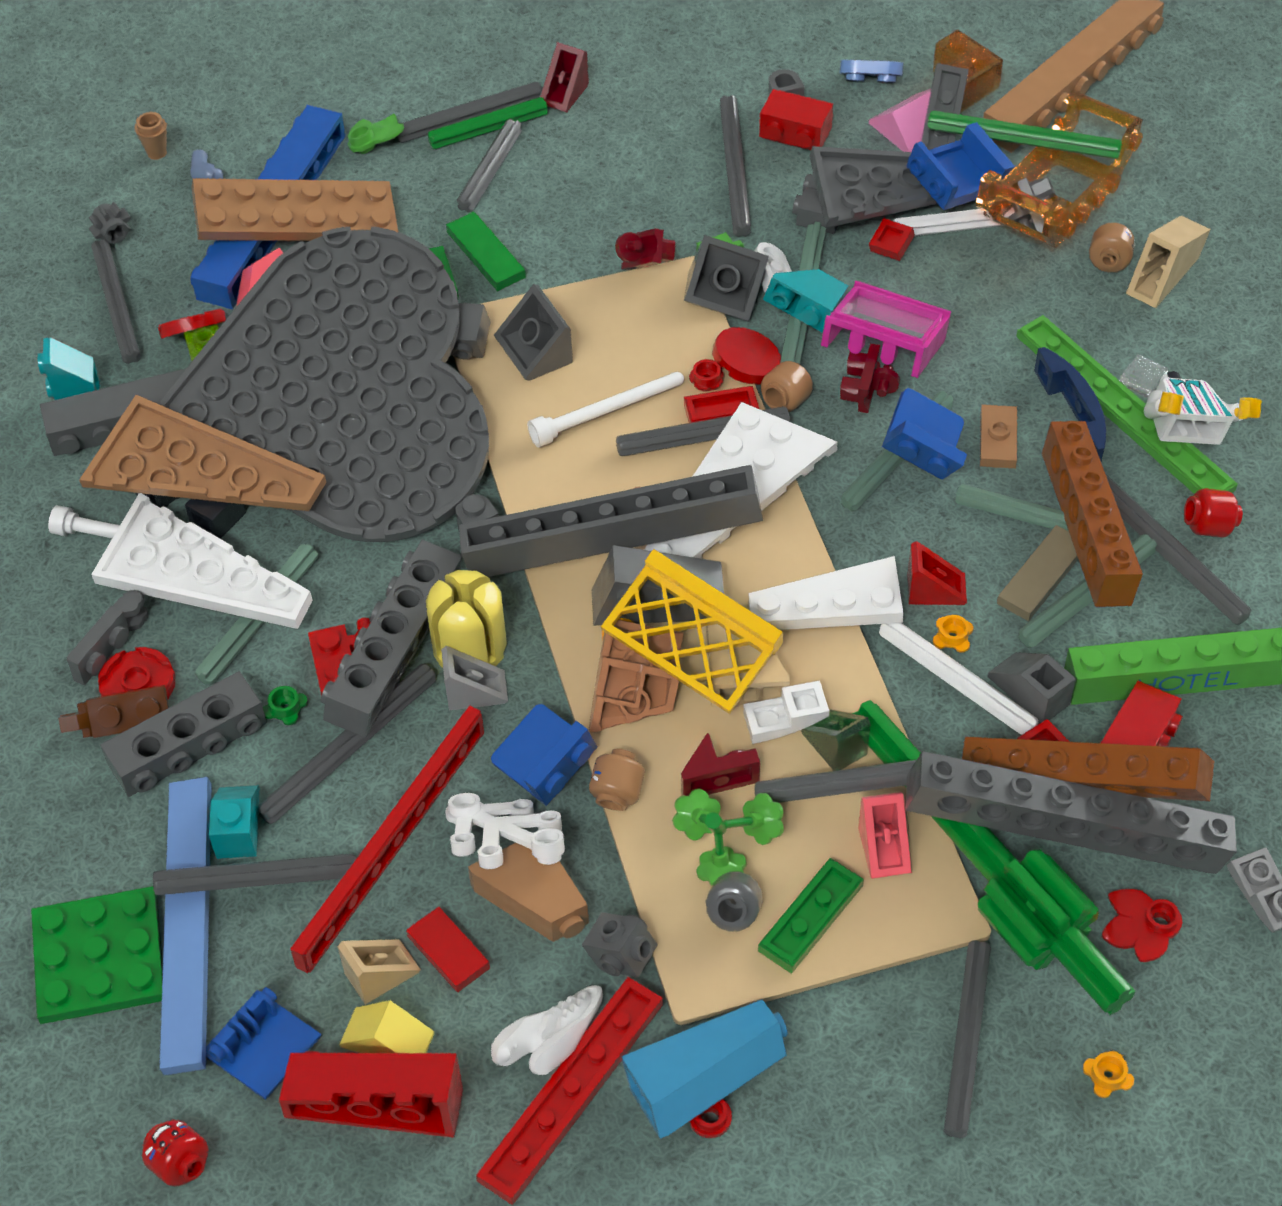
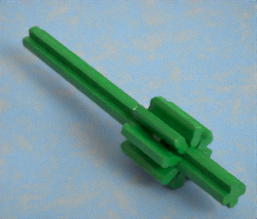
M871 700L862 703L859 711L849 716L848 724L884 764L917 760L921 754L883 710ZM931 816L989 881L983 889L987 895L980 898L977 903L978 911L1025 965L1032 966L1035 970L1044 969L1056 957L1098 1006L1109 1015L1118 1012L1124 1003L1133 998L1135 990L1087 938L1092 930L1088 925L1095 922L1099 916L1098 908L1050 855L1044 854L1040 849L1032 850L1026 854L1020 863L989 828Z

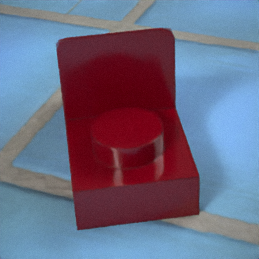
M707 733L681 772V796H689L694 789H702L710 795L757 783L760 781V759L756 748L746 751L735 750L727 753L725 756L717 757L710 735Z

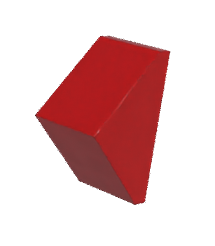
M918 541L913 542L910 547L907 571L909 605L967 604L965 573Z

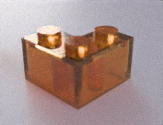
M958 29L936 43L933 72H935L937 63L969 69L960 113L1000 87L1002 58Z

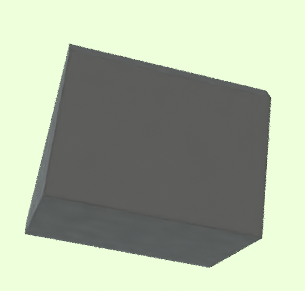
M704 235L688 272L684 301L748 322L769 256Z
M533 284L494 334V337L521 375L528 381L573 363L570 327L539 285Z

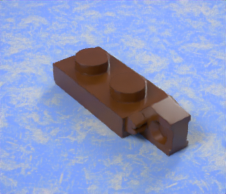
M165 685L88 698L85 702L77 703L78 712L63 714L58 717L60 731L65 733L82 730L83 738L92 736L97 738L123 733L169 708Z

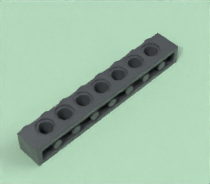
M925 751L921 752L907 775L906 811L1212 874H1217L1237 852L1235 816Z

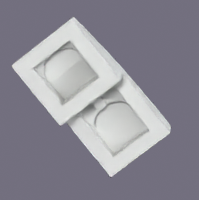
M820 681L782 687L781 697L743 704L744 717L752 744L797 732L829 716V708Z

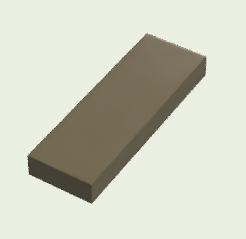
M1058 525L1052 529L998 595V605L1029 622L1078 561L1069 531Z

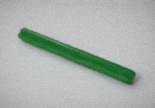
M935 110L931 111L928 117V128L930 130L963 135L967 125L977 122L992 140L1118 159L1122 149V141L1113 138Z

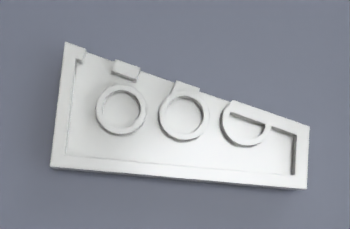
M895 556L749 593V610L779 630L903 623V607Z

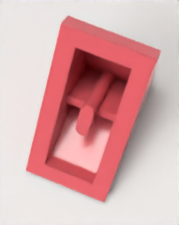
M897 792L862 797L858 829L870 877L873 879L912 873L903 793Z

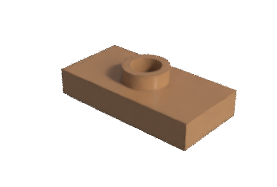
M982 405L980 412V467L1016 469L1017 407Z

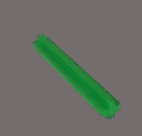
M538 97L428 132V141L432 149H439L500 130L508 119L518 120L522 123L539 118L548 113L547 104L542 97Z

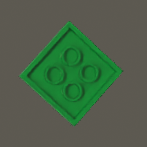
M153 886L31 909L37 1019L40 1024L162 1002L163 958L157 894L154 893Z

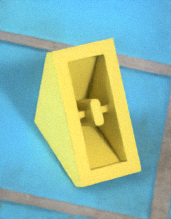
M388 1000L356 1007L342 1037L340 1047L358 1053H427L434 1036V1031L394 1002Z

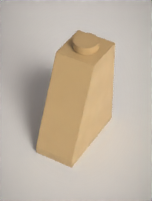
M1179 216L1151 232L1126 294L1157 308L1200 257L1211 229L1183 216Z
M718 624L706 626L707 645L727 642L726 631ZM731 633L732 640L740 639ZM750 645L734 648L737 667L754 664L761 654L760 651ZM729 649L708 652L710 672L733 668ZM776 654L771 655L736 706L781 697L782 687L790 686V676ZM747 672L739 674L740 682ZM734 675L711 679L713 691L728 701L737 688ZM711 702V707H716V705Z

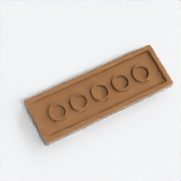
M193 178L192 180L198 240L311 241L323 236V231L350 226L351 230H371L372 226L398 232L390 181Z

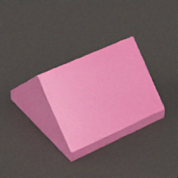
M931 89L917 93L869 119V124L903 152H912L914 144L921 142Z

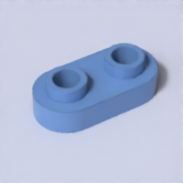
M840 61V74L846 75L847 81H864L866 75L877 76V82H896V77L902 76L903 73L902 62Z

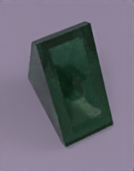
M829 710L828 717L802 729L801 732L831 769L838 771L867 755L871 723L868 717Z

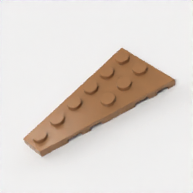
M135 395L79 479L82 487L301 511H309L326 484L325 475L138 395Z

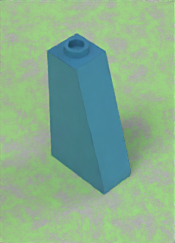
M761 999L621 1056L629 1088L661 1139L670 1135L785 1057L786 1051L783 1037H786L788 1033L780 1013H772Z

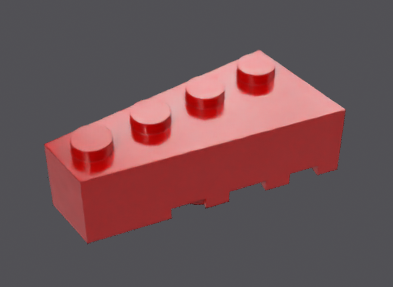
M317 1051L290 1053L279 1103L284 1118L454 1138L463 1095L457 1053H321Z

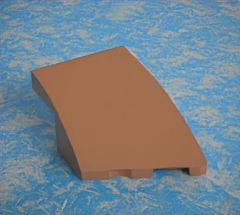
M618 620L614 625L624 633L641 631V625L637 623ZM645 625V629L657 628ZM604 632L592 701L589 731L599 732L624 723L628 724L642 718L673 711L679 681ZM674 632L677 650H681L684 633ZM670 633L647 637L649 649L654 653L673 652ZM643 638L634 639L644 645ZM675 659L666 660L676 667Z

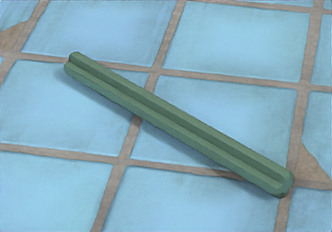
M815 221L814 224L807 226L798 271L815 270L820 267L826 236V228L821 226V222ZM789 315L781 362L793 361L801 364L808 325Z

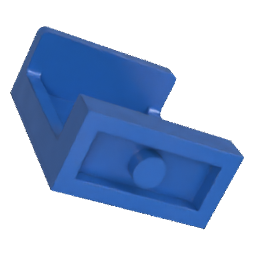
M977 122L966 126L961 140L931 150L923 142L915 143L906 164L911 173L943 210L1005 190L1015 167Z

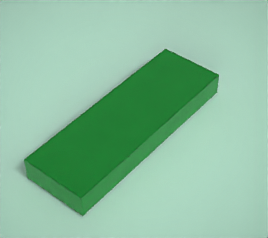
M475 212L446 224L449 236L496 291L526 278L525 269Z
M829 858L758 944V952L792 974L863 887L864 879L837 861Z

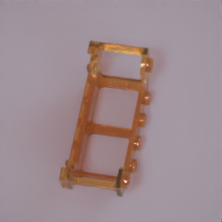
M1074 90L1065 99V103H1068L1065 116L1061 117L1058 115L1055 118L1053 129L1073 132L1078 123L1081 110H1086L1127 127L1121 140L1122 149L1119 158L1115 159L1108 166L1080 153L1035 147L1003 179H1001V174L992 170L984 174L981 178L976 200V207L984 211V217L1055 249L1065 238L1070 239L1080 223H1086L1091 212L1095 208L1099 209L1109 193H1115L1126 164L1132 153L1139 148L1143 138V134L1140 133L1143 119ZM1056 165L1063 166L1095 180L1073 203L1056 195L1047 200H1041L1021 191L1017 183L1025 178L1030 182L1042 179ZM1013 202L1043 216L1044 226L1042 233L1004 217L1013 207L1011 203Z

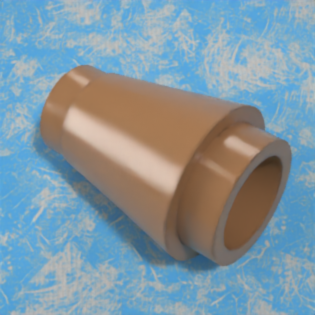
M156 112L141 114L136 120L135 132L148 157L154 160L161 159L167 153L166 121Z

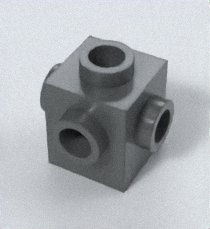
M601 912L582 946L600 970L612 976L622 974L638 978L658 944L647 930V924L641 918L631 914L622 916Z

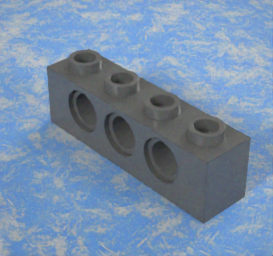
M240 671L107 740L100 744L109 768L127 796L130 797L138 792L150 790L156 782L173 773L177 774L185 771L190 767L191 763L204 756L220 752L230 742L242 736L254 734L260 726L267 722L261 701Z

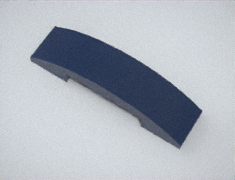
M1046 347L1038 348L1034 372L1048 396L1061 392L1077 420L1086 421L1098 456L1102 462L1106 443V423L1103 410L1094 391L1084 377L1064 358Z

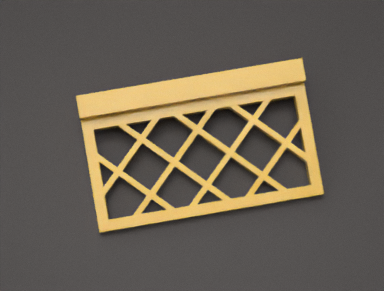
M655 549L646 558L645 567L601 626L602 631L729 714L738 704L771 655H775L783 644V632ZM649 579L662 588L664 600L641 604L639 591ZM667 592L675 596V598L668 599ZM636 598L637 605L629 606L632 600ZM686 603L693 608L695 621L672 624L669 606ZM665 607L668 626L645 629L642 611ZM638 612L641 631L624 633L614 626L622 615ZM699 612H700L701 614H703L704 616H706L707 618H706V619H700V618H699ZM718 624L725 629L727 642L711 645L704 644L701 627ZM697 628L700 647L677 650L674 632ZM670 633L673 652L656 654L649 649L647 637ZM731 633L740 639L732 640ZM643 638L644 645L634 639ZM750 645L761 652L754 664L737 667L734 653L735 647ZM729 649L733 668L710 672L706 653ZM702 654L706 673L689 676L681 670L679 658ZM675 659L676 667L666 660ZM747 672L740 682L739 674ZM734 675L737 688L728 701L713 691L711 679ZM707 680L708 688L698 681Z

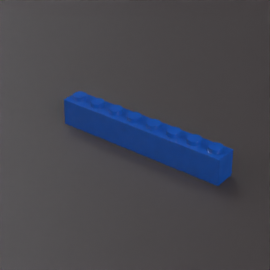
M307 105L301 115L295 118L293 127L287 136L281 139L274 155L267 160L265 168L258 179L317 180L345 138L342 113ZM216 240L214 244L208 247L206 256L200 265L192 271L191 284L194 288L196 300L233 309L238 300L242 270L270 253L278 240Z

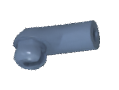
M194 150L192 152L190 170L192 178H223L221 169L215 168L211 163H207L208 155L205 151Z

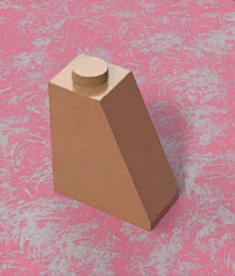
M514 843L502 849L504 862L500 867L484 869L479 866V861L468 866L471 887L475 893L552 942L562 937H574L584 929L585 925L589 924L588 905L560 861L549 865L541 864L533 856L531 849Z

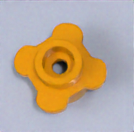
M948 615L936 621L938 632L932 641L935 647L939 649L945 647L953 648L960 653L969 650L970 642L968 641V636L973 632V625L959 615Z
M1116 1051L1101 1053L1095 1059L1089 1058L1084 1062L1083 1072L1091 1077L1095 1085L1093 1091L1101 1098H1108L1111 1092L1119 1089L1130 1090L1134 1084V1077L1128 1073L1126 1061ZM1109 1071L1112 1073V1077H1106L1104 1073Z

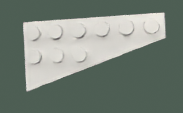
M142 493L138 494L91 574L95 584L126 591L135 589L136 591L139 590L140 593L142 592L143 595L295 629L299 628L313 601L308 589L277 571L272 573L259 565L258 560L249 555L244 557L235 552L232 545L192 522L185 523L175 517L173 511L164 506L160 508L151 503L149 497Z

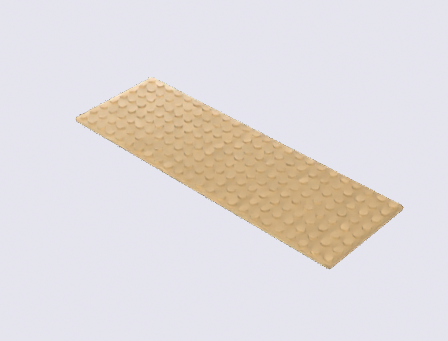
M695 256L542 290L571 329L573 363L531 381L524 379L494 337L495 332L525 294L481 303L484 304L491 321L483 358L459 359L455 356L453 358L458 373L471 385L474 394L483 406L489 433L488 463L506 515L625 491L637 486L644 487L692 477L716 440L628 456H620L616 447V437L619 435L689 423L684 407V396L753 386L759 409L765 410L755 384H746L734 380L728 376L729 371L724 367L721 369L724 374L723 378H721L723 383L715 390H698L694 387V383H691L689 380V374L696 362L703 359L714 360L712 356L713 344L723 330L730 328L724 314L684 301L688 272ZM680 372L684 376V382L681 385L558 432V436L553 438L552 443L542 447H536L530 437L527 423L537 417L543 416L544 418L551 417L555 419L671 373ZM796 479L786 487V492L762 510L763 521L735 527L730 531V536L721 544L715 543L702 554V559L721 562L724 594L748 610L749 593L835 571ZM647 545L638 546V547H633V548L644 550ZM609 552L524 570L574 722L578 721L588 730L603 642L602 625L593 626L592 588ZM690 621L672 622V624H679ZM668 622L644 623L652 627L668 626ZM859 625L781 630L783 632V644L776 652V656L790 676V686L820 681L829 708L828 717L797 732L752 744L744 717L743 705L735 706L729 714L718 706L711 707L709 700L680 681L673 711L642 718L628 724L624 723L599 732L589 731L597 745V749L587 760L591 773L593 772L597 757L603 754H611L613 749H624L634 753V760L641 763L645 769L637 803L627 806L624 811H615L604 807L603 809L639 918L647 924V930L658 944L652 957L673 1020L678 1025H685L732 1012L761 999L764 1002L966 947L974 940L984 942L990 938L991 928L988 921L978 911L977 903L979 900L953 841L931 816L906 811V788L904 786L780 802L784 811L781 819L784 826L783 833L780 837L772 838L771 842L765 845L758 844L754 836L747 835L743 826L728 828L723 834L724 846L730 847L734 853L745 856L747 865L743 871L757 881L762 891L763 902L756 920L748 928L741 931L728 932L720 929L710 920L707 914L706 899L711 885L709 881L700 880L697 877L696 870L700 865V855L715 848L714 833H704L699 840H691L685 835L684 831L677 830L672 822L674 815L677 813L674 807L675 801L681 796V772L707 733L710 735L717 757L725 756L727 753L735 750L746 751L756 748L760 759V781L884 764L848 724L849 716L859 711L860 705L869 700L877 704L907 737ZM706 626L701 628L704 644L707 645ZM697 628L677 631L684 633L681 650L700 647ZM702 654L679 658L681 670L689 676L706 673ZM707 680L698 681L708 688ZM755 784L708 796L720 803L719 815L723 820L743 818L744 804L755 798ZM902 792L904 795L912 873L872 879L869 874L858 829L861 798ZM832 858L864 879L863 887L791 974L759 953L758 944L828 859Z

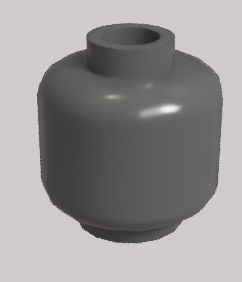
M742 872L723 874L717 878L710 888L706 899L707 914L710 920L720 929L728 932L746 929L758 916L763 902L762 891L757 881L748 874Z

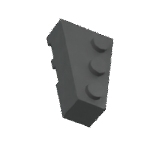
M612 546L592 588L593 626H599L604 623L645 567V560L652 551ZM661 553L724 594L721 562ZM649 579L639 591L641 604L664 600L662 588ZM667 592L668 599L675 598V596ZM636 598L632 600L629 606L637 605ZM686 603L669 606L672 622L695 621L694 610ZM665 607L642 611L644 623L668 622ZM638 612L624 614L620 617L629 619L637 624L640 623ZM699 612V618L706 619V616Z

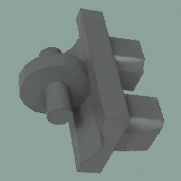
M1045 177L1030 182L1025 178L1017 182L1027 208H1024L1021 199L1011 203L1015 213L1007 218L1010 226L1020 224L1023 233H1028L1033 230L1029 221L1032 219L1040 238L1043 237L1044 241L1053 239L1054 235L1052 232L1057 231L1068 222L1059 205L1045 212L1043 211L1040 202L1056 195L1050 179Z

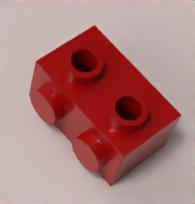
M772 89L760 112L759 137L812 150L813 146L822 147L832 128L833 103Z

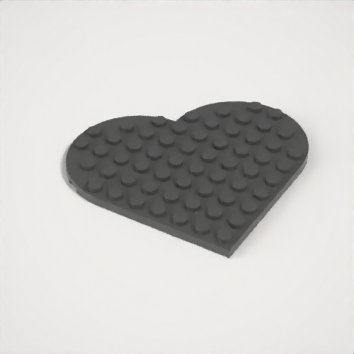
M350 226L323 231V236L305 244L303 241L296 243L268 267L158 404L325 475L326 484L309 511L287 509L331 534L362 542H390L417 536L433 529L456 513V506L466 496L474 493L484 474L489 454V433L483 406L464 377L445 363L454 348L460 324V310L454 282L451 281L441 260L431 250L402 233L372 226L371 230H351Z

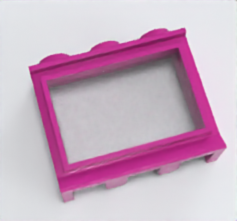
M856 280L853 288L829 316H826L821 346L828 347L839 332L845 328L851 330L848 349L854 354L859 353L863 349L866 336L883 341L880 359L887 365L892 364L896 359L899 347L916 352L911 376L918 378L945 341L951 311Z

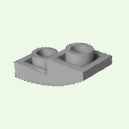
M1267 847L1229 862L1226 866L1231 876L1260 920L1272 933L1281 930L1282 876Z

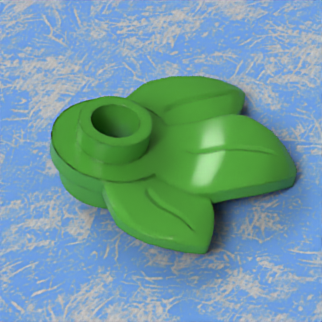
M395 114L373 124L369 120L361 119L348 133V147L352 152L368 153L375 148V144L386 142L398 136L403 131L404 125L398 124Z

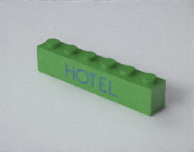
M1282 627L1069 648L1064 669L1076 678L1070 703L1074 705L1126 700L1137 681L1172 695L1282 684Z

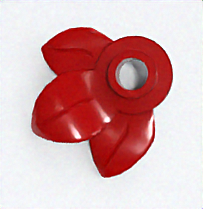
M1121 889L1110 892L1108 899L1118 916L1114 917L1102 932L1103 940L1116 948H1134L1136 957L1140 962H1150L1162 957L1167 951L1169 939L1175 937L1182 926V916L1177 906L1165 899L1153 901L1141 890ZM1157 917L1166 920L1167 925L1159 924L1153 919Z

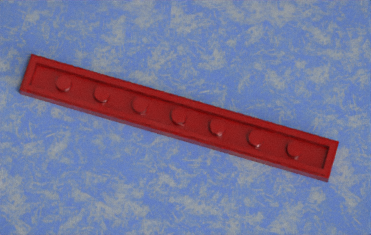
M470 705L295 941L290 950L296 968L307 974L312 972L484 734L481 710Z

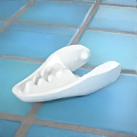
M597 985L586 987L573 996H569L567 1000L559 1001L557 1006L551 1007L549 1010L524 1016L510 1024L500 1032L492 1043L491 1055L493 1062L499 1066H508L526 1054L532 1053L529 1066L534 1074L546 1075L553 1071L574 1052L596 1015L603 999L602 987Z

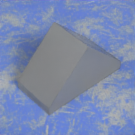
M449 646L441 649L449 711L466 709L469 705L472 707H483L508 702L505 671Z

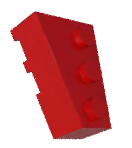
M1137 681L1101 743L1168 747L1171 737H1175L1183 719L1182 715L1177 714L1182 698Z

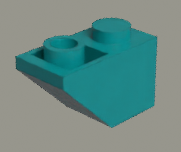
M820 269L775 273L771 278L763 300L816 330L823 332L826 316H829L842 301L848 285Z
M43 338V353H38L37 359L40 374H46L47 376L45 384L49 398L54 397V400L100 389V378L93 357L53 338Z

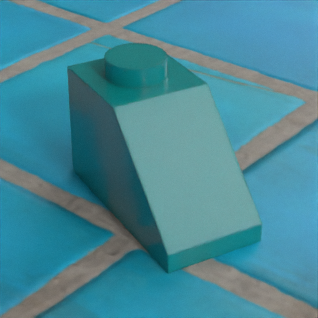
M259 785L220 787L212 798L209 837L216 859L257 856Z

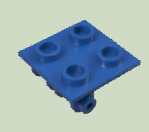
M264 987L261 992L256 990L251 998L206 1046V1058L265 1100L284 1080L290 1053L309 1051L322 1036L318 1031L276 1003V994L267 987Z

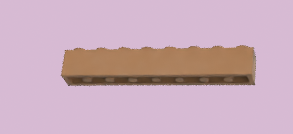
M1118 0L986 110L983 118L1046 128L1055 115L1059 112H1065L1076 97L1085 95L1089 87L1096 80L1101 81L1110 68L1115 64L1120 65L1130 51L1140 48L1144 40L1151 33L1156 34L1160 30L1164 21L1162 17L1164 3L1159 0ZM993 140L995 144L1011 153L1021 145Z

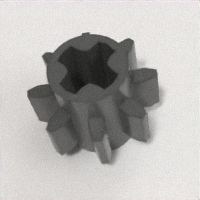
M115 202L111 205H99L94 209L92 215L89 216L93 224L89 230L95 239L101 238V240L105 239L109 243H118L125 239L128 231H131L127 224L131 217L125 208L119 209Z

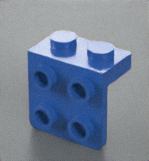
M907 388L899 397L882 447L937 478L944 479L964 465L967 454L956 448L964 420L949 409L915 390Z
M538 704L492 754L491 761L495 767L547 806L564 788L565 784L590 758L591 754L597 749V745L589 730L578 721H575L571 726L545 705Z

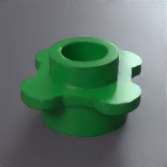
M279 686L268 695V704L263 707L265 718H276L282 720L285 725H293L298 721L297 715L300 709L307 705V697L303 693H297L290 686ZM288 704V707L282 708V705Z

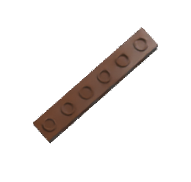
M1086 421L1051 422L1042 456L1060 508L1064 512V519L1095 607L1132 606L1143 573Z
M965 737L962 754L963 760L1140 797L1210 801L1214 760L1201 748Z

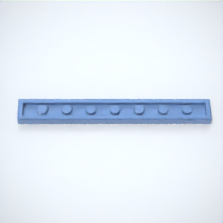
M208 777L169 783L166 870L210 866L209 823L212 784ZM209 891L165 894L160 1070L163 1075L206 1069Z

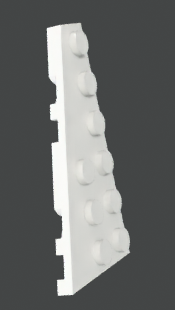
M741 402L693 476L752 465L762 511L786 492V487L800 475L806 476L814 469V464L825 455L829 457L836 452L837 441ZM735 527L648 544L644 550L652 551L655 549L661 553L702 559V554L717 542L721 544L730 536V531Z

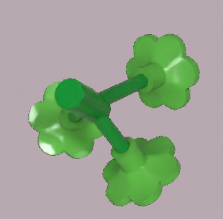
M694 789L689 796H680L676 799L674 805L677 813L673 817V825L677 830L684 831L689 839L699 840L704 833H714L715 848L700 855V865L696 870L697 877L702 881H709L711 886L719 876L728 872L744 873L743 869L747 865L744 855L734 853L730 847L724 846L723 834L728 828L743 826L745 833L749 836H754L756 842L761 845L769 844L772 838L780 837L784 830L781 821L784 813L783 807L778 802H772L771 797L766 793L757 794L754 800L747 801L744 804L743 818L729 820L721 818L719 815L720 803L714 798H709L708 794L702 789Z

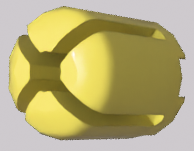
M457 570L446 574L444 577L445 582L438 580L430 589L426 599L427 616L435 659L443 668L441 649L449 646L481 661L497 666L504 658V651L507 645L500 589L494 582H490L489 577L478 571Z

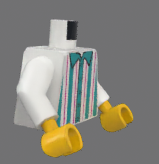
M1170 371L1161 377L1157 389L1149 394L1144 407V415L1149 419H1153L1160 441L1220 445L1232 422L1247 418H1260L1262 399L1245 397L1240 398L1239 403L1227 404L1219 398L1207 382L1203 380L1182 379L1178 372Z

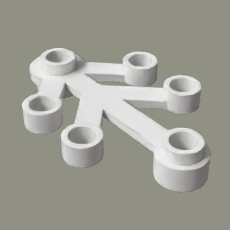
M460 793L448 800V807L445 810L446 819L456 825L455 834L450 837L452 854L456 856L473 854L476 851L475 837L471 830L474 825L480 826L484 829L482 846L478 849L479 866L484 869L498 868L504 862L502 847L499 845L500 836L531 849L533 856L541 864L557 863L565 852L564 836L561 832V814L557 811H545L540 814H534L533 802L528 799L483 804L480 802V797L473 793ZM508 814H510V816L495 817V816H499V815H508ZM538 827V831L531 833L522 828Z

